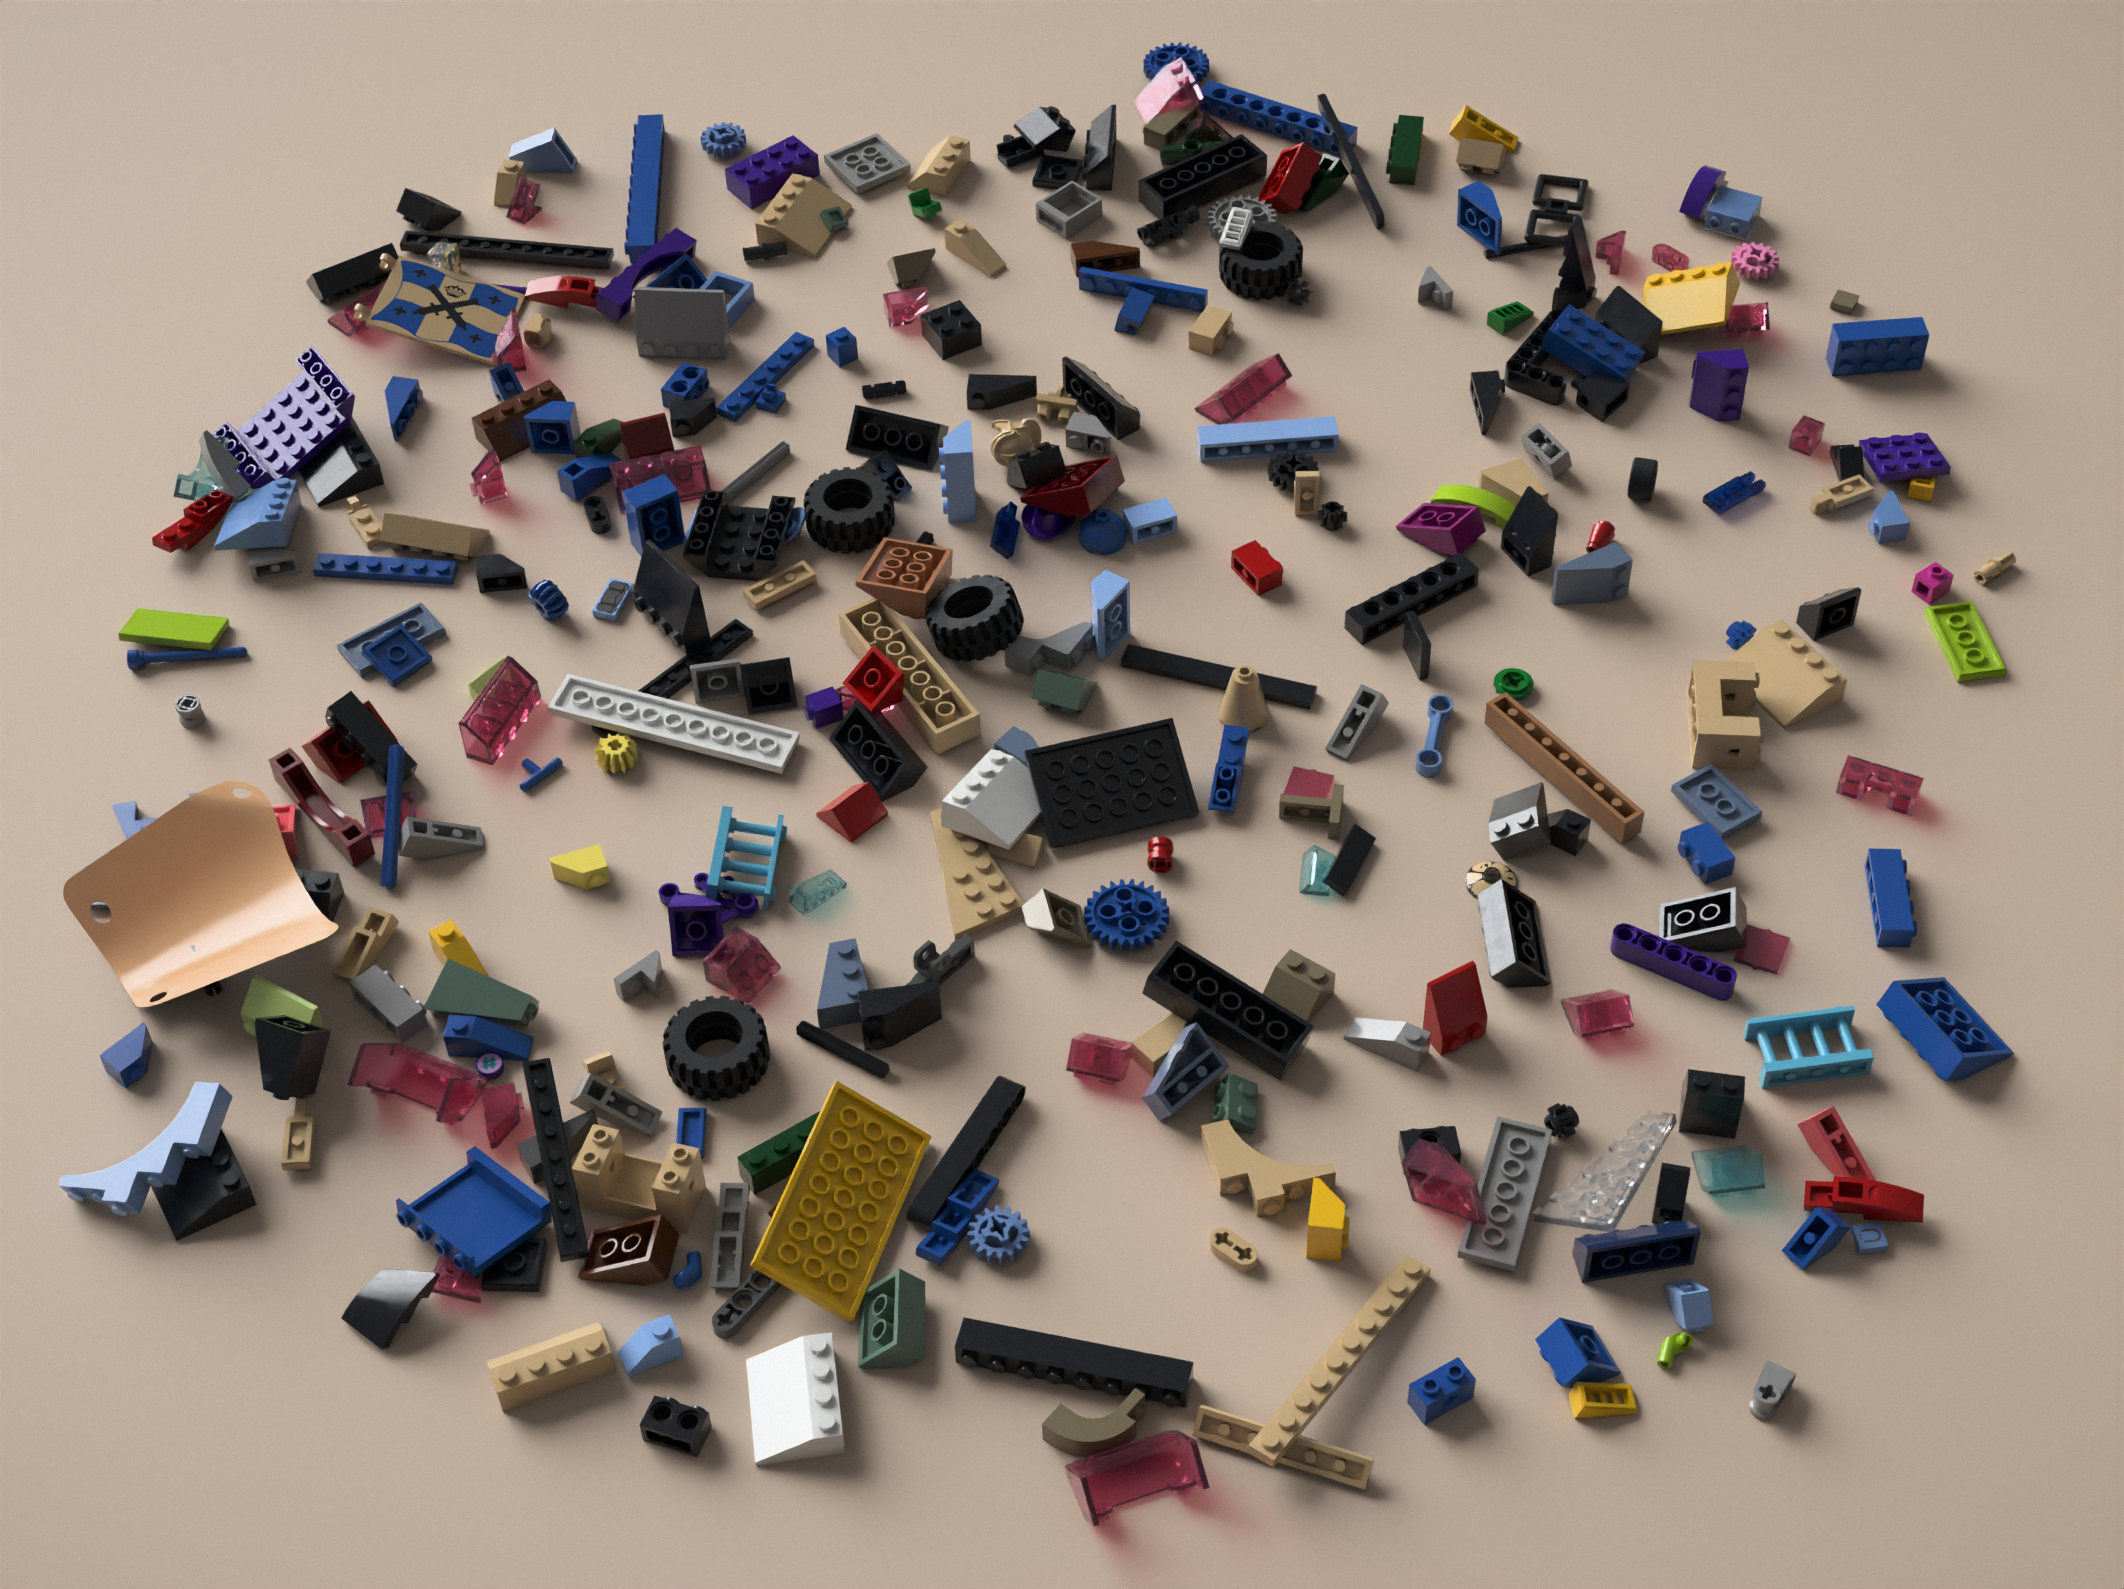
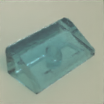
M1314 844L1303 854L1299 893L1318 896L1331 895L1332 888L1322 881L1335 858L1334 854Z

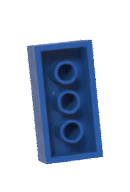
M1570 304L1548 329L1540 345V348L1586 377H1589L1595 371H1600L1628 381L1636 371L1645 354V351Z
M1923 317L1833 323L1826 361L1832 376L1921 370L1929 332Z

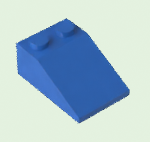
M1476 181L1458 189L1457 226L1487 249H1493L1495 255H1500L1502 216L1493 191L1481 181Z

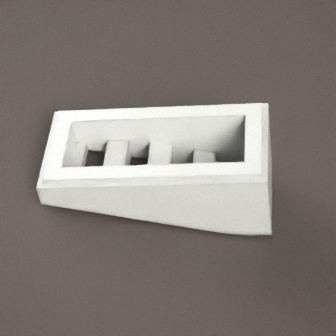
M1232 208L1219 241L1220 247L1235 250L1241 249L1253 224L1252 210Z

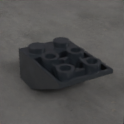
M1528 486L1502 531L1501 549L1527 576L1552 566L1558 520L1557 511L1531 486Z

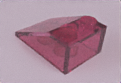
M1181 57L1164 66L1136 98L1134 103L1145 123H1148L1155 116L1201 100L1203 95Z
M1419 1138L1401 1161L1412 1201L1484 1226L1487 1220L1476 1181L1443 1146Z

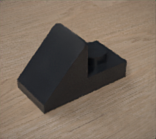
M1854 444L1831 446L1830 456L1839 482L1856 475H1861L1864 478L1863 449L1861 446L1855 447Z

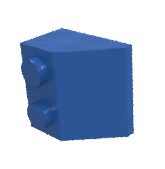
M551 401L525 415L524 420L531 453L575 455L573 443L581 435L575 402Z
M1559 1317L1535 1339L1541 1349L1540 1354L1542 1358L1550 1364L1555 1372V1380L1562 1387L1572 1388L1576 1382L1600 1383L1621 1373L1592 1325Z

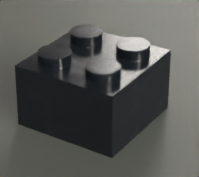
M960 300L921 314L922 336L942 360L982 345L981 324Z

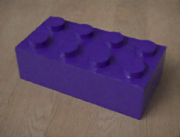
M793 135L726 168L727 190L750 209H754L774 199L792 173L812 179L819 176L818 154Z

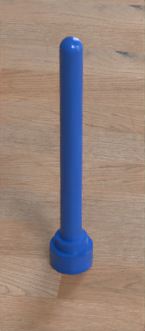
M245 647L144 654L143 651L139 652L138 649L127 651V663L129 669H140L141 666H145V663L246 656L248 651Z

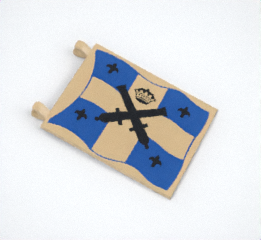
M386 253L381 255L380 268L392 271L372 310L362 304H357L354 308V311H356L354 319L358 321L366 320L365 326L492 366L495 365L525 301V294L399 255L397 260Z

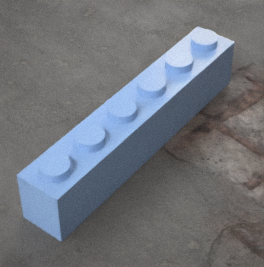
M1335 416L1197 426V445L1200 462L1275 457L1276 454L1283 456L1284 451H1288L1290 454L1294 450H1297V454L1306 452V454L1338 452L1339 433Z

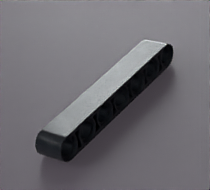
M1000 1075L995 1079L910 1204L906 1215L908 1222L931 1231L932 1222L946 1208L947 1198L974 1169L979 1167L1020 1106L1026 1092L1024 1085Z

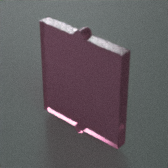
M1294 766L1283 794L1327 798L1334 775L1317 772L1316 769L1308 770Z
M1747 924L1746 947L1738 948L1734 961L1750 966L1754 970L1760 969L1777 975L1790 937L1773 933L1770 929L1764 930Z

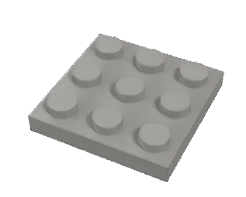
M878 133L824 155V162L857 194L911 171L910 163Z

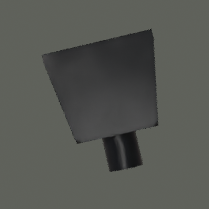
M1595 371L1587 379L1576 375L1571 382V387L1577 390V405L1601 422H1604L1628 400L1630 383L1600 371Z

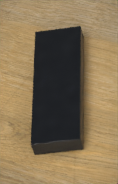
M1354 824L1322 882L1340 895H1346L1376 838L1357 824Z

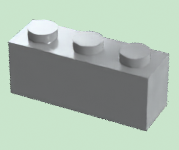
M375 964L349 982L354 999L399 1042H405L428 1026L425 1017L427 1011L424 1005L419 1000L414 1001L403 985L398 986L387 970L383 972Z

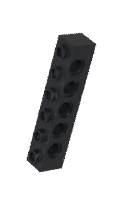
M1462 553L1449 557L1445 561L1429 567L1425 571L1408 578L1406 581L1392 586L1388 590L1372 596L1368 600L1345 611L1344 628L1361 645H1364L1405 624V612L1414 610L1417 616H1420L1475 588L1478 584L1479 568Z

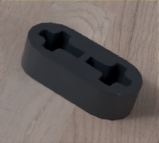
M599 496L587 498L584 501V509L592 532L596 534L608 532L611 529V519L605 501Z

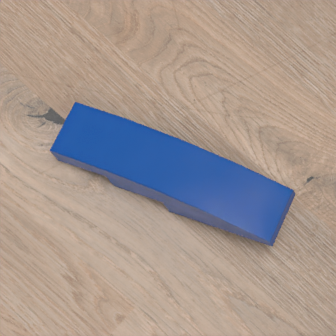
M974 1169L947 1198L946 1208L932 1222L931 1232L916 1248V1256L941 1266L968 1233L969 1223L975 1222V1215L981 1214L997 1188L999 1179Z

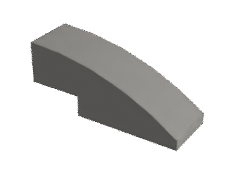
M206 430L199 439L204 461L217 486L223 493L233 496L232 503H234L247 493L251 485L236 471L240 462Z

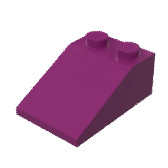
M1423 503L1396 525L1397 531L1439 554H1450L1451 556L1463 553L1469 545L1475 543L1486 532L1478 506Z

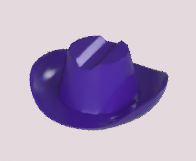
M1028 504L1025 505L1021 513L1025 530L1028 534L1038 539H1052L1064 534L1071 528L1075 520V516L1069 517Z

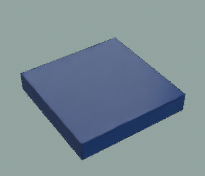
M402 624L362 650V654L392 687H395L432 661V656Z

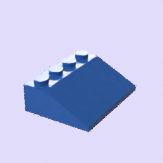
M1945 977L1893 981L1876 1004L1883 1012L1884 1017L1898 1028L1901 1036L1916 1048L1918 1055L1926 1060L1935 1070V1074L1945 1082L1963 1080L2014 1054Z

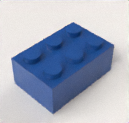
M665 474L622 492L631 544L641 557L645 541L649 539L663 552L684 543L685 533L678 490Z

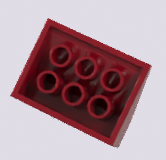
M1116 455L1065 465L1067 472L1033 486L1020 500L1021 503L1069 517L1079 515L1080 518L1090 516L1093 514L1094 509L1102 506L1101 503L1108 500L1110 495L1118 491V487L1125 482L1118 457Z

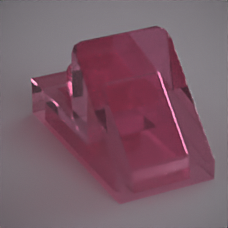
M519 177L506 217L526 224L540 212L542 207L535 205V201L541 184Z
M1619 231L1597 241L1595 257L1607 260L1606 265H1610L1609 274L1618 275L1626 231Z

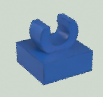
M768 383L767 388L763 389L755 401L756 409L777 413L786 400L785 392L777 391V385Z

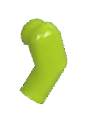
M1683 1332L1665 1338L1661 1344L1657 1365L1663 1369H1670L1674 1356L1687 1351L1693 1345L1694 1340L1691 1334Z

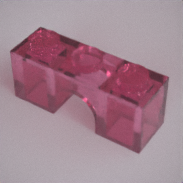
M1848 755L1839 777L1836 793L1861 801L1865 792L1879 790L1888 797L1886 809L1912 816L1924 778Z

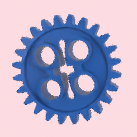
M1171 42L1170 46L1163 44V48L1156 46L1155 51L1149 50V54H1146L1145 59H1143V73H1145L1146 78H1150V82L1156 81V86L1163 84V88L1171 86V90L1175 86H1178L1179 89H1182V86L1190 88V84L1197 85V81L1203 82V77L1207 78L1209 58H1207L1206 53L1203 54L1202 49L1197 50V46L1190 48L1189 43L1182 46L1181 42L1178 45H1174Z
M1120 879L1119 885H1115L1114 882L1110 881V888L1101 885L1100 893L1093 891V898L1087 899V906L1084 907V924L1087 925V933H1092L1093 940L1100 938V946L1109 943V950L1119 946L1120 952H1123L1125 947H1129L1132 953L1134 952V946L1144 950L1145 943L1153 946L1154 939L1161 940V933H1166L1167 925H1169V906H1167V899L1161 898V891L1154 892L1153 885L1144 888V881H1141L1138 885L1134 884V879H1131L1129 884H1125L1124 880Z

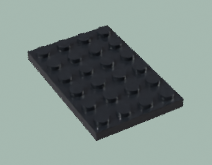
M1173 718L1025 750L1027 766L1050 849L1198 816L1200 813Z

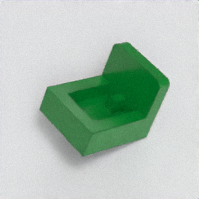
M922 188L908 194L913 215L929 219L936 216L937 212L942 211L940 202L931 200L928 188Z

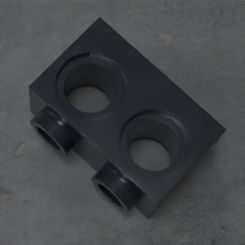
M654 1395L640 1423V1430L644 1441L694 1457L699 1456L712 1429L709 1412L702 1407L696 1405L691 1407L679 1403L674 1398H662ZM662 1418H668L665 1421H659ZM695 1426L694 1429L686 1430L688 1427Z

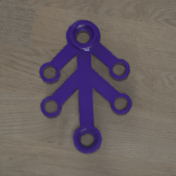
M698 873L694 877L696 889L703 890L705 893L707 891L708 874ZM724 876L725 880L734 881L733 877ZM666 883L658 891L661 903L667 907L675 895H697L680 892L679 887L674 883ZM723 890V893L730 894L733 898L729 899L723 898L719 892L717 893L716 902L721 903L723 909H728L722 913L723 924L737 916H753L759 909V902L752 894Z

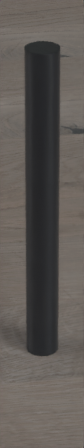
M1567 235L1557 237L1567 238ZM1530 242L1501 247V254L1498 256L1552 247L1554 245ZM1493 249L1484 250L1486 259L1498 257Z

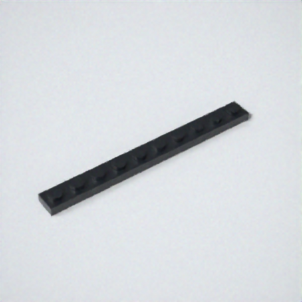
M405 231L400 242L401 251L445 255L450 253V255L455 256L456 251L454 247L458 244L460 256L609 269L614 257L613 248Z

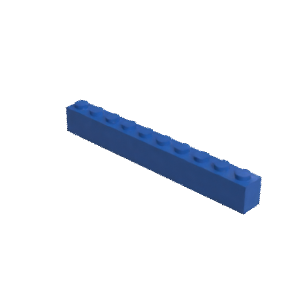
M663 114L638 115L637 124H634L635 137H633L632 175H630L631 188H629L630 201H628V214L630 215H627L628 228L625 231L626 241L628 242L624 243L625 255H629L630 263L636 262L640 255H644L653 244L658 243L665 142Z

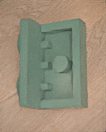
M1229 1073L1222 1081L1217 1082L1214 1087L1213 1096L1215 1097L1212 1118L1214 1122L1228 1119L1233 1128L1252 1134L1257 1129L1258 1084Z

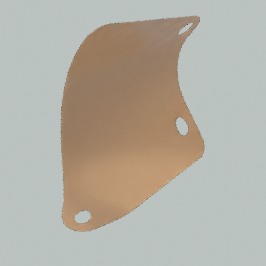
M241 781L221 782L185 799L69 878L63 889V897L70 911L103 954L138 1007H150L174 999L318 942L332 935L339 928L337 924L329 921L320 912L302 884L287 853L271 803L260 789ZM237 787L245 788L251 792V795L244 799L237 798L233 795V790ZM103 902L109 907L111 918L107 923H99L92 918L90 908L93 903ZM190 944L195 946V952L191 949ZM167 992L164 998L150 1002V999L155 995Z

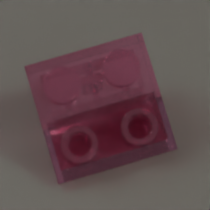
M736 926L703 960L707 982L748 1004L781 969L780 964L757 937Z

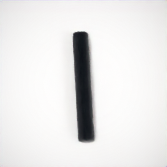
M801 1021L796 1027L797 1035L880 1078H885L890 1071L888 1063L807 1021Z

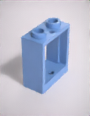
M714 271L700 287V289L724 290V293L735 296L726 306L729 330L755 300L753 282Z

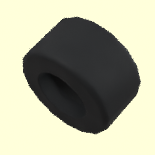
M1634 458L1628 484V498L1643 501L1652 500L1658 470L1657 460Z

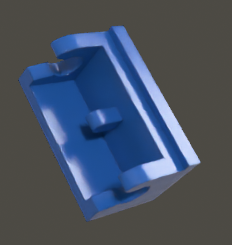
M1132 287L1118 314L1114 330L1135 335L1137 330L1130 328L1128 324L1135 327L1141 326L1148 309L1154 301L1155 295Z

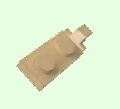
M1856 475L1822 488L1821 492L1811 499L1809 509L1814 514L1824 512L1826 509H1837L1872 496L1874 488L1861 475Z
M356 496L348 498L350 511H347L349 521L366 547L370 548L385 542L380 541L382 524L370 506L368 507L367 504L361 506Z
M296 1100L294 1115L288 1116L285 1119L281 1159L283 1171L311 1169L316 1122L314 1114H310L307 1100Z

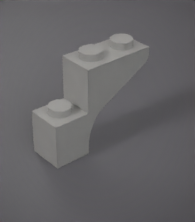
M1082 622L1043 639H1031L1017 635V639L1013 643H1009L1008 648L1004 650L1005 667L1029 677L1037 669H1040L1044 662L1069 672L1074 664L1080 662L1083 653L1092 647L1095 640L1093 624Z

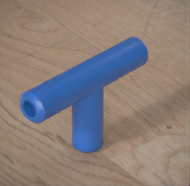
M556 757L542 768L528 758L523 760L522 767L533 775L520 783V789L523 792H527L563 765L562 760Z

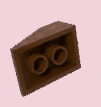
M662 1214L591 1230L587 1243L589 1257L583 1258L578 1277L581 1280L641 1286L667 1281L680 1234Z

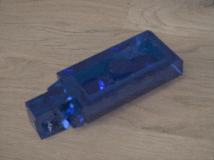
M1011 501L998 511L990 547L1006 559H1009L1014 554L1020 522L1015 519L1018 506Z

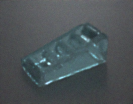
M830 869L790 886L788 900L794 908L804 915L845 889L847 883Z

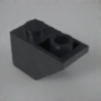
M887 450L872 456L858 467L863 468L864 471H873L876 473V476L880 475L885 479L892 489L894 501H897L912 489V486Z

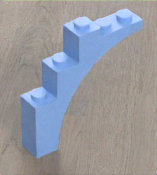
M195 1082L187 1101L175 1119L159 1137L143 1150L122 1163L102 1171L84 1175H62L58 1186L68 1193L67 1196L75 1201L92 1199L99 1203H106L111 1207L113 1213L121 1216H127L128 1213L140 1214L151 1185L156 1187H162L163 1184L176 1185L186 1156L190 1158H198L199 1156L211 1157L233 1096L219 1083Z

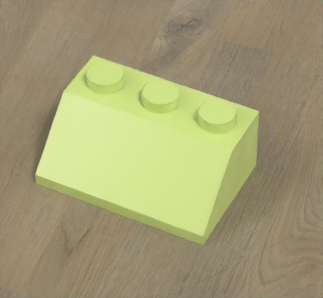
M257 974L252 978L240 1012L244 1022V1029L249 1034L256 1036V1018L286 1015L325 1028L318 1006Z

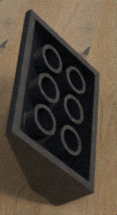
M353 417L348 427L298 470L318 507L384 484L380 464Z
M650 539L645 541L633 588L635 594L633 602L639 612H643L649 622L655 624L663 636L667 635L676 648L679 647L685 654L710 643L711 639L699 585Z
M222 1129L219 1132L211 1157L199 1156L198 1158H190L186 1156L176 1185L163 1184L162 1187L151 1185L176 1241L257 1205L250 1185Z

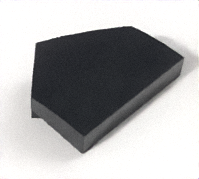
M1011 134L1004 135L1003 142L997 144L998 160L1006 167H1011L1044 155V150L1034 149L1023 136L1014 138Z

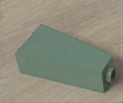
M448 959L424 1008L435 1015L475 1016L490 1022L528 1026L530 1020H534L538 1013L539 1001L527 993Z

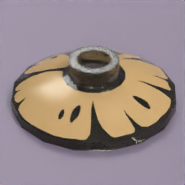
M1487 861L1478 863L1470 868L1466 873L1465 885L1468 892L1478 899L1477 894L1500 879H1503L1516 889L1518 880L1515 873L1508 866L1499 862Z

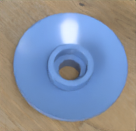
M802 507L793 509L783 544L800 536L801 528L806 520L805 510Z

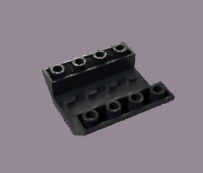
M703 490L683 552V558L708 577L757 581L778 564L796 502L795 497L772 495L769 508L766 509L728 505L727 493L725 491Z

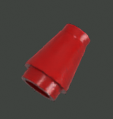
M1600 520L1594 524L1586 551L1591 553L1607 546L1615 537V527L1605 520Z

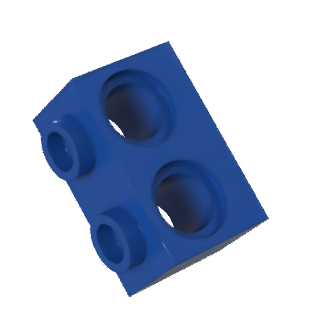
M683 362L661 388L663 406L669 408V402L699 399L709 388L710 381L707 369Z

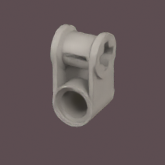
M1768 1360L1753 1391L1754 1395L1749 1405L1751 1414L1760 1420L1773 1418L1784 1397L1789 1393L1796 1373Z

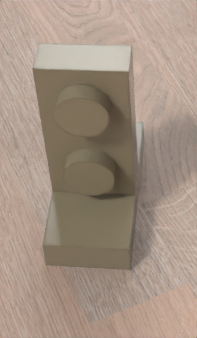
M1334 784L1332 799L1280 794L1279 819L1329 823L1328 839L1338 840L1344 785Z

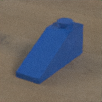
M449 1015L443 1035L448 1056L479 1058L481 1055L490 1052L499 1054L503 1060L528 1061L534 1041L533 1036L475 1016Z

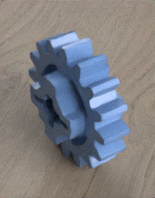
M722 122L718 126L715 123L714 127H707V131H702V136H700L703 151L707 150L708 155L714 153V157L719 155L725 158L726 154L733 156V152L740 153V148H745L746 134L744 129H740V125L733 126V123L725 124V122Z
M996 1206L994 1212H990L988 1208H985L984 1216L975 1215V1222L969 1223L968 1242H970L971 1252H977L978 1259L986 1256L987 1264L996 1259L998 1264L1002 1265L1003 1259L1007 1258L1012 1263L1013 1255L1023 1256L1022 1248L1029 1247L1030 1229L1027 1226V1220L1021 1219L1019 1211L1011 1214L1010 1207H1007L1005 1211H1000V1207Z

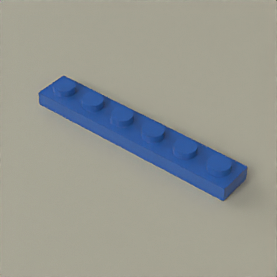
M1081 267L1079 270V289L1127 298L1133 287L1155 295L1153 303L1201 312L1208 305L1207 289Z
M795 332L716 407L717 414L736 422L755 404L763 389L767 388L768 383L775 385L815 346L814 339Z
M318 553L312 570L314 576L453 585L458 571L457 561Z

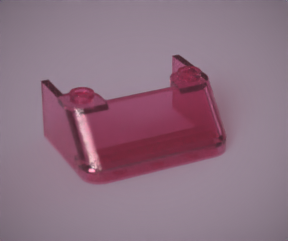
M361 1043L347 1085L352 1087L371 1088L370 1093L381 1097H386L387 1093L398 1094L435 1109L437 1114L436 1121L455 1125L456 1122L463 1121L485 1091L489 1078L408 1045L400 1043Z
M1179 1430L1165 1431L1074 1461L1065 1466L1069 1483L1082 1515L1093 1526L1100 1525V1522L1108 1520V1514L1113 1512V1507L1167 1489L1177 1491L1178 1495L1194 1491V1486L1196 1485L1204 1490L1210 1488L1197 1441Z

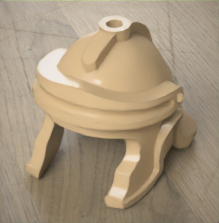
M1025 418L1021 423L1011 422V420L1006 419L992 422V428L1001 433L993 439L991 453L994 459L1002 466L1008 467L1009 460L1016 458L1017 453L1026 450L1031 452L1041 443L1042 433L1040 426L1032 418Z

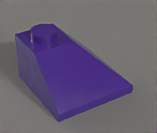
M701 895L673 896L668 905L672 956L725 955L721 903Z

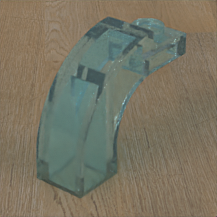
M213 435L228 449L230 438ZM202 452L195 470L190 475L178 474L174 497L197 501L214 489H220L206 466Z

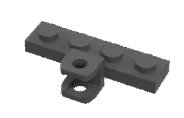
M965 934L959 940H955L942 954L936 952L935 944L928 940L914 953V969L918 973L906 985L939 981V986L975 956L974 939Z

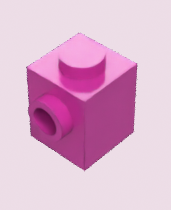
M1934 562L1915 574L1911 592L1930 605L1950 592L1954 575L1937 562Z

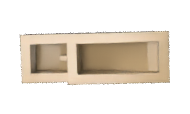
M369 906L360 926L353 927L331 973L351 981L368 970L385 948L399 923L394 915Z

